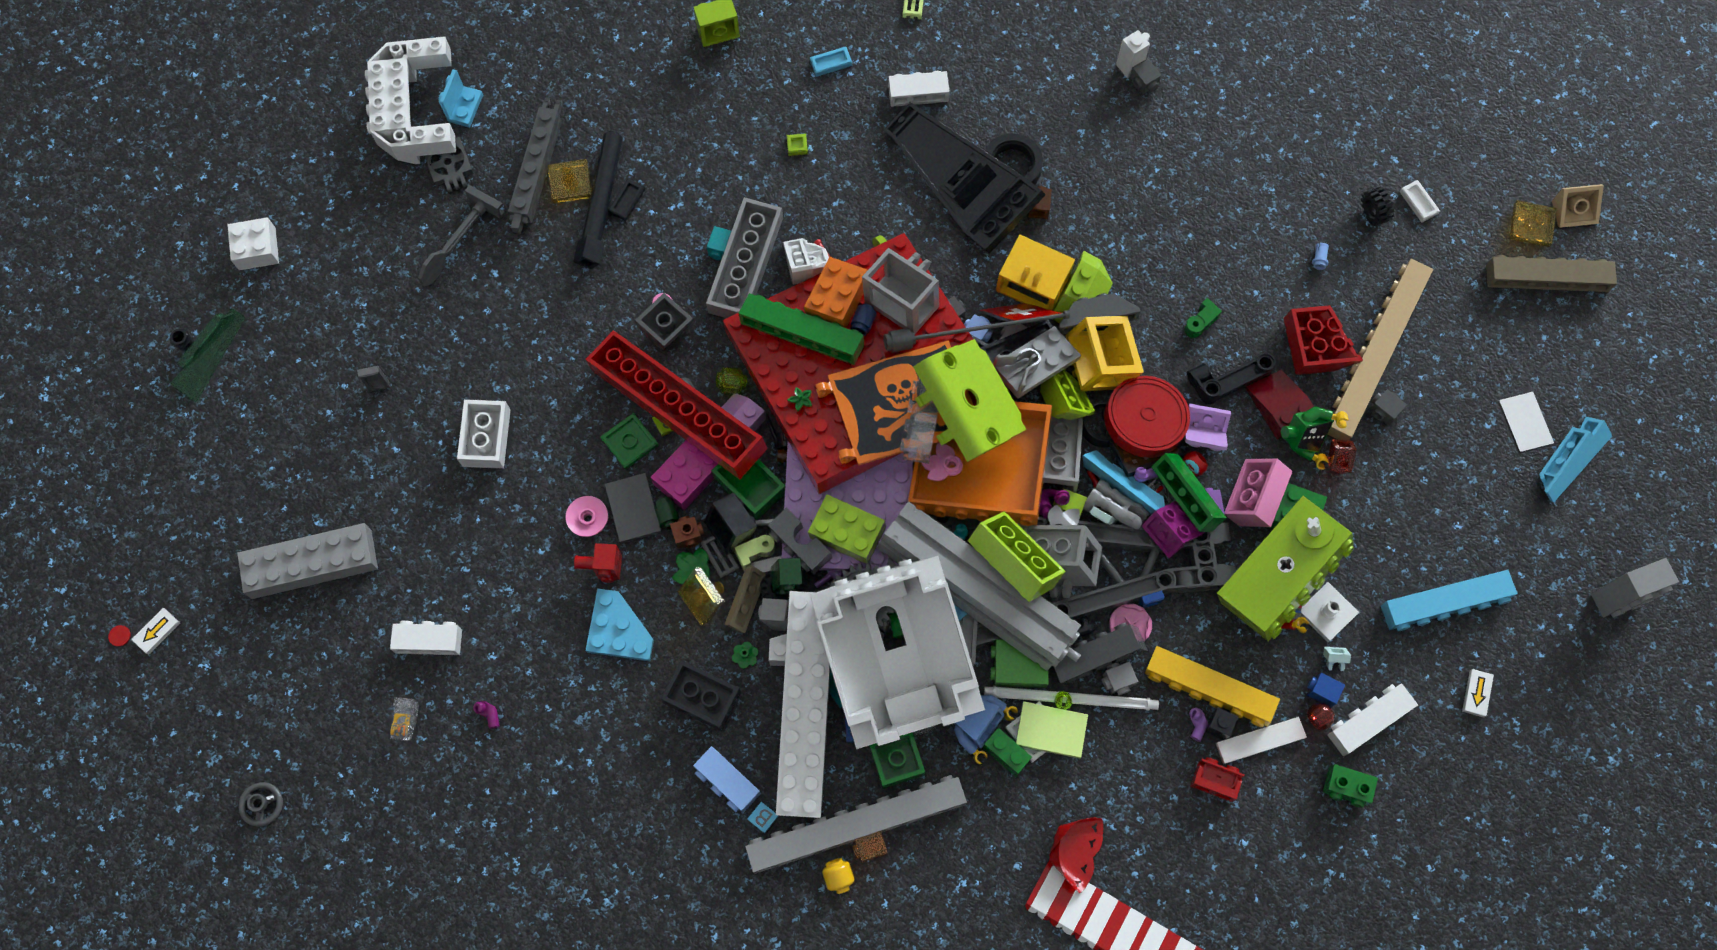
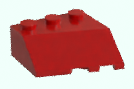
M1330 305L1291 309L1283 318L1296 375L1333 372L1363 361L1360 354L1357 355L1354 350V344L1351 339L1347 338L1342 330L1343 326Z

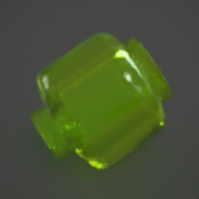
M723 367L720 372H717L716 387L720 388L723 394H739L743 387L747 386V376L743 375V371L738 367Z

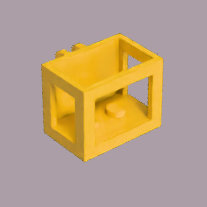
M1019 234L999 273L996 291L1021 303L1032 304L1053 311L1071 276L1075 259ZM1011 281L1048 298V303L1045 304L1008 287L1009 282Z
M1128 316L1085 317L1065 335L1071 345L1081 354L1080 359L1071 365L1075 368L1072 375L1077 377L1081 391L1114 390L1123 381L1136 378L1144 373ZM1096 326H1108L1105 330H1096Z

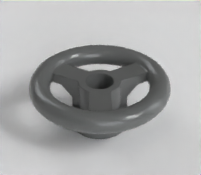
M267 782L255 783L242 793L238 804L239 814L251 826H266L275 821L280 815L283 807V798L279 789L273 784ZM258 789H267L272 792L267 797L261 794L251 795L252 792ZM246 800L249 810L256 812L255 819L251 818L246 812ZM261 800V801H262L261 806H260V807H257L258 801ZM276 800L275 810L268 818L264 819V810L268 804Z

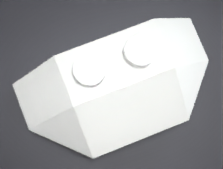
M803 238L783 242L793 285L799 284L822 272L829 259L825 248L814 243H807V240Z

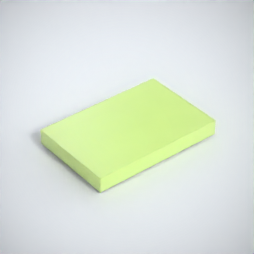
M1023 701L1016 743L1020 747L1080 759L1088 714Z

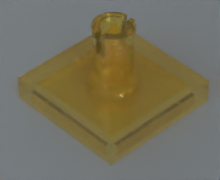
M587 159L548 165L553 203L590 198L592 190Z
M701 567L694 569L678 590L679 595L700 625L708 623L724 602L721 597L724 593L723 584L719 581L712 584Z

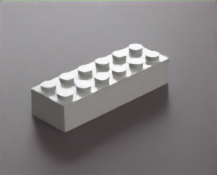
M743 198L706 302L709 314L728 318L739 313L749 293L757 295L783 220L781 207Z
M365 523L237 553L243 593L251 599L378 570L372 530Z

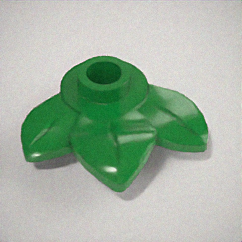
M699 547L694 554L689 552L677 554L676 563L679 570L672 576L673 580L682 585H688L692 582H706L710 577V568L707 565L709 560L707 552Z

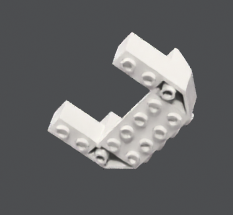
M446 37L387 42L367 62L368 70H365V78L368 82V87L365 88L367 99H369V104H366V111L370 121L367 122L368 133L372 134L379 147L398 161L420 164V156L456 152L455 133L450 123L411 127L409 82H417L416 70L451 66V49Z

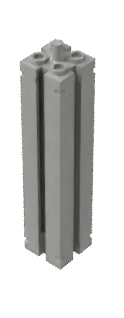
M908 501L898 517L884 533L877 547L878 550L886 553L896 563L911 559L914 562L939 556L954 605L965 611L1033 662L1039 663L1040 667L1046 671L1051 666L1056 667L1066 655L1077 662L1081 655L1070 646L1079 637L1080 633L1077 631L1081 624L1071 620L1067 614L1042 596L1028 602L972 546L923 511L916 509V506Z

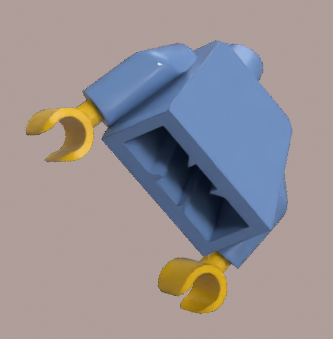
M981 695L985 708L984 711L964 716L965 720L954 723V732L959 743L969 754L974 755L973 758L977 764H982L977 759L978 754L982 753L985 758H988L986 752L979 751L977 748L982 749L1003 717L1008 721L1014 720L1009 715V710L1018 713L1016 707L1010 706L1008 708L1006 703L993 695Z

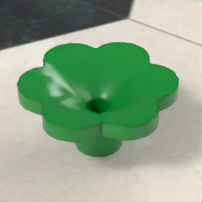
M750 642L736 645L732 660L742 669L754 666L757 663L758 649L752 647Z

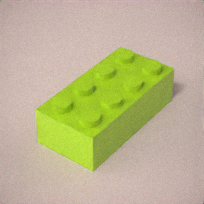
M1005 511L981 522L968 540L974 549L1028 602L1052 590L1066 572Z

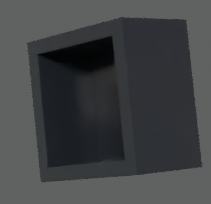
M734 492L713 502L704 521L726 555L735 552L734 547L750 541L757 527L755 519L748 514L742 500L737 498Z

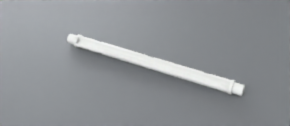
M995 685L993 687H984V695H993L996 698L1146 709V711L1150 709L1158 710L1159 700H1151L1150 698L996 687Z

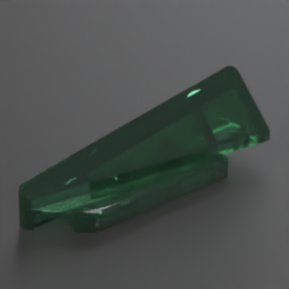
M233 308L226 315L222 313L214 315L177 362L183 370L170 383L177 391L195 402L198 401L245 319L244 315Z

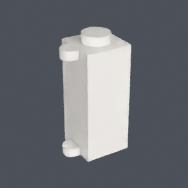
M1137 30L1122 40L1116 65L1127 79L1130 77L1132 67L1146 60L1150 46L1148 42L1150 35L1148 33L1141 34Z

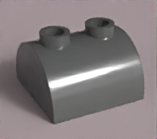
M665 293L635 320L643 334L662 350L667 348L694 321L688 313Z

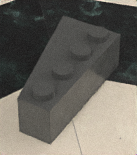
M1122 623L1114 627L1115 631L1107 634L1105 631L1095 635V640L1090 642L1084 640L1075 644L1076 648L1073 650L1081 655L1077 662L1066 655L1054 667L1060 683L1068 684L1093 673V669L1097 671L1105 669L1113 664L1112 661L1114 660L1116 662L1128 660L1131 658L1132 653L1140 651L1141 654L1148 652L1138 627Z

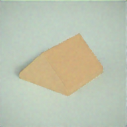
M1604 185L1562 188L1552 200L1558 227L1599 224Z

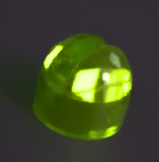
M1061 691L1056 694L1054 702L1058 709L1067 710L1072 705V698L1069 693ZM1063 697H1067L1065 706H1061Z

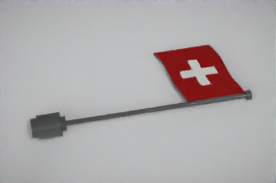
M1022 303L978 310V313L990 315L1008 322L917 336L909 328L900 329L884 334L883 340L886 351L897 352L912 349L913 345L916 344V340L1062 317L1069 319L1070 314L1068 310L1061 313L1036 305Z

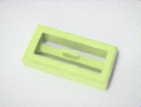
M904 0L902 18L910 16L912 19L914 17L921 19L924 0L919 1L918 11H915L916 0H912L911 11L907 10L908 0Z

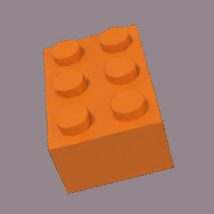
M829 257L804 306L805 314L816 315L827 322H836L842 327L847 328L864 294L862 276L868 270Z

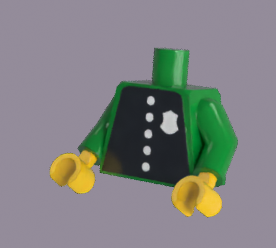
M1313 407L1307 411L1296 413L1293 415L1289 426L1281 428V436L1289 443V447L1296 454L1309 461L1311 459L1314 460L1317 468L1324 470L1325 467L1320 462L1326 461L1329 463L1328 458L1325 454L1316 455L1315 452L1320 451L1334 420L1339 428L1347 427L1346 421H1349L1344 411L1333 414L1334 411Z

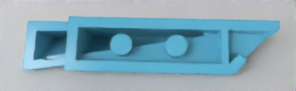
M1586 417L1580 429L1572 427L1539 475L1550 501L1555 502L1612 437L1604 420Z
M1097 450L1083 455V466L1100 477V480L1107 481L1112 489H1117L1126 497L1144 506L1150 516L1156 510L1165 506L1162 495L1144 483L1137 482L1133 476L1126 477L1123 469L1114 463L1111 464Z

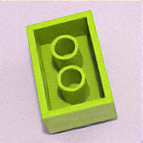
M826 494L808 530L810 539L817 538L823 545L867 564L886 529L885 520Z

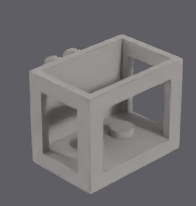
M888 248L862 276L864 301L903 329L909 328L911 332L916 334L939 307V280L926 272L931 265V261L928 259L924 260L918 267L916 266L920 260V254L917 252L907 260ZM884 264L885 276L878 283L871 277Z
M1086 525L1024 526V531L1066 571L1055 587L1049 591L1052 598L1058 596L1060 586H1063V598H1070L1072 586H1096L1102 546ZM1085 551H1094L1091 570L1083 561Z

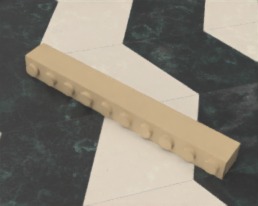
M1410 259L1407 265L1402 264L1397 274L1400 278L1398 281L1395 280L1389 290L1392 294L1390 297H1386L1381 306L1384 308L1382 314L1378 313L1373 323L1376 327L1374 330L1371 329L1365 339L1368 343L1366 347L1362 346L1358 353L1363 361L1352 365L1349 374L1352 376L1350 380H1345L1341 387L1343 394L1341 397L1338 396L1332 406L1335 408L1333 414H1337L1340 411L1347 413L1349 421H1346L1347 427L1339 428L1334 420L1328 435L1346 444L1352 438L1433 271L1432 268L1413 259Z

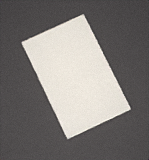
M1533 392L1499 400L1520 452L1554 443Z

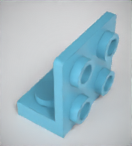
M453 69L451 75H448L444 91L439 95V103L447 121L470 128L483 93L480 90L463 86L457 70Z

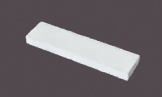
M1296 717L1217 742L1216 746L1224 765L1305 739L1307 736L1300 718Z

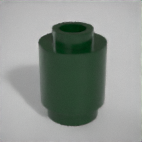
M663 497L655 502L656 506L654 508L659 526L665 528V530H670V524L678 522L679 515L675 502L672 501L671 497Z

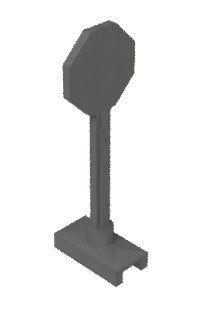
M471 185L465 189L467 200L474 204L472 211L444 245L442 251L431 253L425 260L418 277L422 286L425 287L434 283L442 272L446 256L452 252L479 216H482L487 211L499 219L503 217L505 211L500 209L503 205L501 202Z

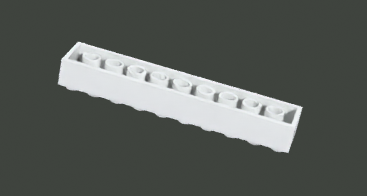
M790 591L776 803V815L821 818L830 663L810 598V594L816 592Z

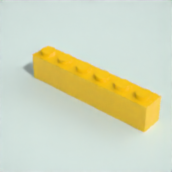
M1156 646L1145 672L1152 681L1158 683L1163 681L1169 684V687L1175 691H1186L1190 697L1196 700L1204 699L1209 701L1212 707L1225 708L1230 713L1238 716V718L1246 717L1250 719L1252 724L1259 727L1269 726L1280 701V698L1159 646Z

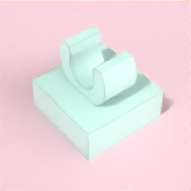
M1324 647L1323 655L1327 659L1326 665L1328 669L1332 670L1333 664L1338 662L1340 671H1344L1345 663H1350L1351 654L1348 650L1339 647Z

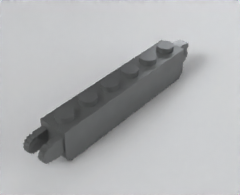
M545 98L542 107L538 108L508 209L513 233L521 234L524 224H531L533 222L561 127L560 113L562 100H557L554 109H549L551 100L550 98Z

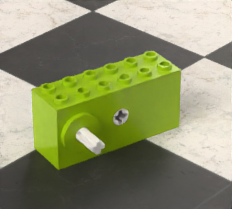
M1302 496L1217 592L1221 604L1265 640L1275 639L1281 633L1282 625L1286 621L1289 623L1295 617L1297 608L1300 605H1306L1310 600L1312 591L1321 588L1327 574H1332L1340 565L1338 562L1342 557L1346 558L1351 554L1354 549L1353 534L1306 497Z

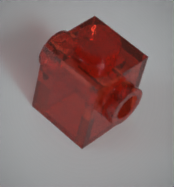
M1332 439L1328 455V465L1331 471L1340 474L1345 472L1352 473L1357 451L1353 441Z

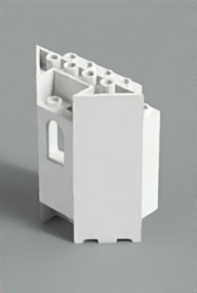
M939 556L914 562L911 559L898 562L899 565L894 566L895 568L891 569L890 565L878 568V573L869 575V572L855 575V580L841 579L834 582L835 586L810 594L817 617V624L856 749L878 743V746L897 741L900 740L899 736L941 723L943 726L965 720L964 716L985 710ZM890 606L896 610L906 641L905 646L885 651L876 621V613L881 607Z

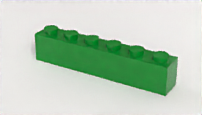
M749 293L738 313L740 323L852 365H855L865 345L864 335L855 329L850 330L836 322H827L819 316L805 314L800 309H792L780 302H772L761 295Z

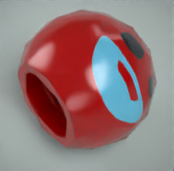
M1190 451L1182 458L1196 477L1203 475L1207 471L1208 463L1198 451Z

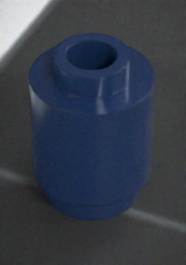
M858 305L850 323L851 329L859 331L864 336L870 332L877 315L871 305Z

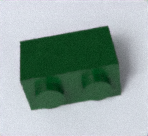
M800 558L778 559L771 566L773 592H779V595L782 596L789 595L790 591H796L802 584Z

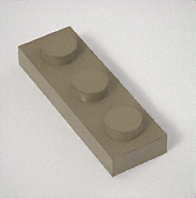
M746 566L724 625L739 633L746 632L760 595V582L766 573L753 566Z

